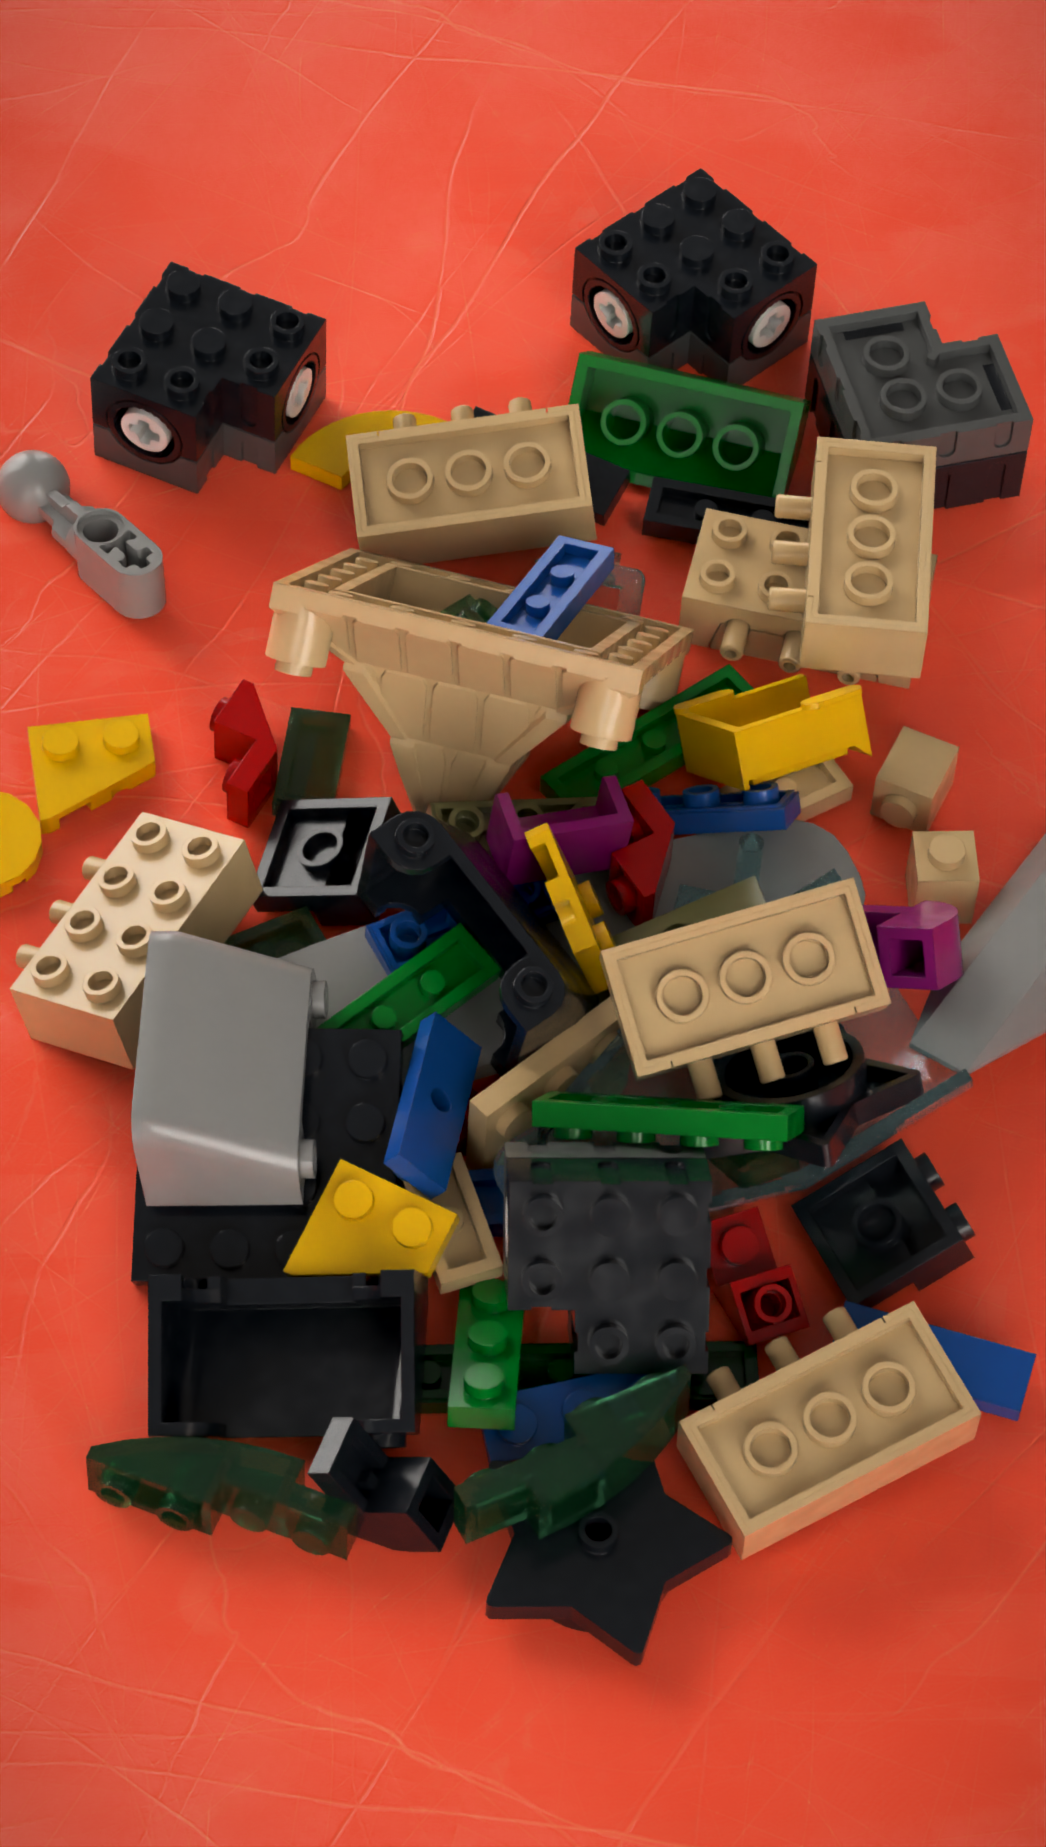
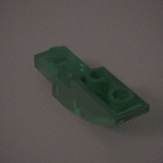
M686 1365L666 1373L655 1372L639 1379L632 1387L606 1398L594 1397L582 1402L572 1412L564 1416V1441L557 1444L545 1443L529 1451L524 1458L497 1469L486 1468L470 1475L463 1483L454 1486V1524L466 1544L524 1519H528L536 1535L541 1539L576 1522L586 1514L602 1506L627 1487L657 1458L677 1432L679 1421L684 1419L689 1412L691 1373Z
M150 1437L91 1446L86 1456L88 1490L95 1492L101 1500L112 1506L127 1508L131 1505L155 1514L164 1524L176 1530L190 1531L195 1529L212 1536L221 1515L225 1514L230 1516L237 1525L253 1532L268 1530L292 1539L299 1548L314 1555H326L329 1553L347 1560L357 1538V1505L306 1487L305 1460L278 1451L234 1441L200 1437Z

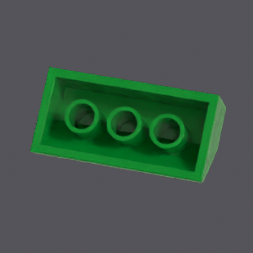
M586 351L579 353L568 405L579 403L585 452L630 470V483L651 488L653 478L657 476L776 498L778 494L787 495L800 454L811 400Z

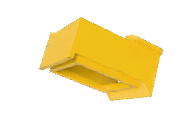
M798 674L734 695L733 690L725 689L678 703L673 706L676 714L686 772L747 791L750 790L749 784L756 785L847 755L848 749L872 756L861 695L863 693L862 686L849 685L810 698L806 675Z

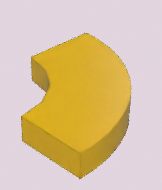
M398 410L372 411L345 417L319 429L303 441L290 456V469L342 490L351 482L346 435L375 431L378 434V431L394 429L393 419L402 413L414 415L417 426L446 422V420L422 413Z

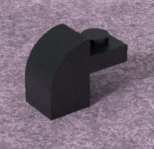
M354 1417L332 1418L307 1473L328 1496L322 1513L331 1522L355 1537L397 1551L441 1552L465 1497L431 1457H388Z

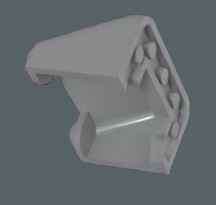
M151 931L148 941L131 1110L132 1144L146 1206L303 1205L305 1179H315L317 1173L316 1140L304 1138L302 1125L308 1029L316 1028L317 1019H327L328 1017L327 981H316L313 968L179 931Z

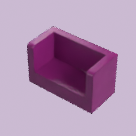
M616 775L602 777L596 805L518 818L509 793L495 794L486 840L494 862L513 885L547 880L529 847L524 832L548 823L573 874L578 875L609 870L611 853L628 845L634 820Z

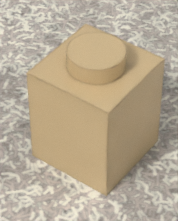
M903 726L876 776L870 814L882 818L887 823L898 828H907L913 831H929L953 785L960 747Z
M974 830L912 831L905 871L909 907H913L925 900L948 903L958 909L959 924H972L980 883Z

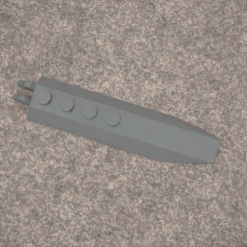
M1046 833L962 939L963 975L938 991L930 990L912 1036L910 1048L964 1077L1046 1033Z

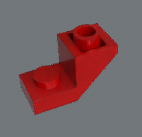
M243 679L229 699L223 697L217 703L211 715L209 728L211 731H214V758L230 764L222 783V790L226 792L227 819L249 828L278 786V749L254 683Z
M643 780L621 789L634 823L628 845L611 853L609 881L606 882V893L612 907L619 915H627L635 926L655 918L671 862L675 822Z
M758 1206L711 1220V1268H707V1277L711 1290L746 1347L810 1327L791 1264L777 1268Z

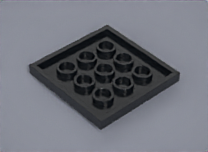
M308 1029L302 1125L304 1138L316 1140L317 1173L315 1179H305L303 1205L146 1206L137 1168L131 1281L134 1286H148V1275L182 1274L184 1279H207V1276H222L227 1279L287 1277L283 1270L340 1159L398 1186V1177L383 1162L402 1094L404 1038L402 1030Z

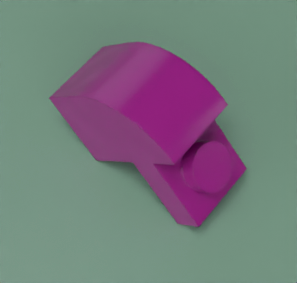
M928 900L913 907L862 904L887 988L938 991L963 975L958 909L955 906L944 902Z

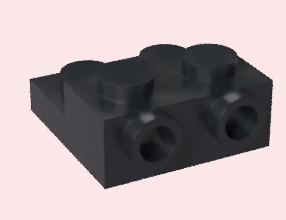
M392 797L282 800L257 870V875L263 888L262 893L253 904L257 912L313 911L322 926L369 925L379 921L380 915L375 918L356 893L369 833L394 816L401 814Z
M899 1139L791 1205L846 1300L852 1303L872 1308L911 1283H914L920 1291L975 1258L965 1243L976 1236L975 1232L956 1202L946 1208L941 1204L934 1191L945 1184L926 1153L924 1152L913 1158L902 1139Z

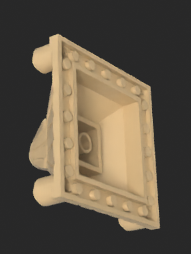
M349 548L273 582L268 607L274 613L265 655L276 660L275 670L300 677H311L313 668L326 667L329 651L344 661L342 670L391 737L390 746L413 811L426 813L430 802L494 800L495 794L502 791L529 757L530 751L565 725L570 719V728L581 733L579 742L583 745L601 750L616 751L618 742L632 741L638 710L650 711L677 695L685 655L690 651L694 629L585 604L557 640L486 624L516 588L515 586Z

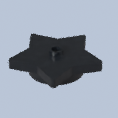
M841 1023L838 1024L848 1054L847 1060L825 1066L822 1062L813 1031L778 1040L775 1042L784 1068L785 1077L771 1083L761 1084L751 1049L719 1059H713L722 1096L712 1100L804 1105V1132L788 1142H783L782 1150L771 1152L823 1168H830L835 1165L859 1125L920 1099L924 1096V1089L919 1070L865 1058L861 1043L855 1037L846 1033ZM719 1138L718 1146L704 1147L706 1159L763 1151L744 1149V1139Z
M640 1424L632 1425L573 1465L501 1460L491 1461L489 1464V1484L511 1538V1543L487 1596L485 1615L489 1619H551L562 1626L589 1632L629 1663L635 1666L641 1665L661 1602L666 1594L731 1554L732 1536L665 1494L645 1430Z

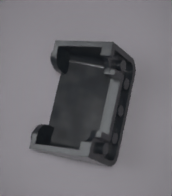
M406 811L396 815L369 833L356 894L376 918L385 912L387 908H401L412 912V916L420 925L445 909L457 925L461 923L501 969L499 978L502 981L499 987V996L504 1009L498 1013L496 1023L503 1030V1041L501 1046L493 1053L490 1064L500 1077L550 1040L575 1025L583 1016L599 1005V996L591 989L583 972L481 844L469 833L420 811Z
M414 1269L380 1270L381 1275H377V1280L367 1273H352V1276L231 1279L222 1276H207V1279H184L182 1274L148 1275V1437L168 1439L167 1451L201 1452L208 1451V1439L324 1437L333 1417H354L381 1449L407 1448V1435L420 1434L428 1319V1277Z

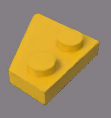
M148 713L27 727L41 834L52 833L59 829V819L82 806L87 805L92 811L111 801L117 792L124 789H133L156 776L155 756Z
M544 823L524 832L531 851L547 879L545 886L572 952L591 989L595 994H598L608 989L599 959L600 952L616 947V944L605 921L595 923L594 918L603 915L604 912L590 880L578 884L549 824Z
M340 1159L283 1272L287 1277L352 1276V1273H367L375 1278L377 1275H381L380 1270L414 1269L431 1278L460 1218L458 1214Z

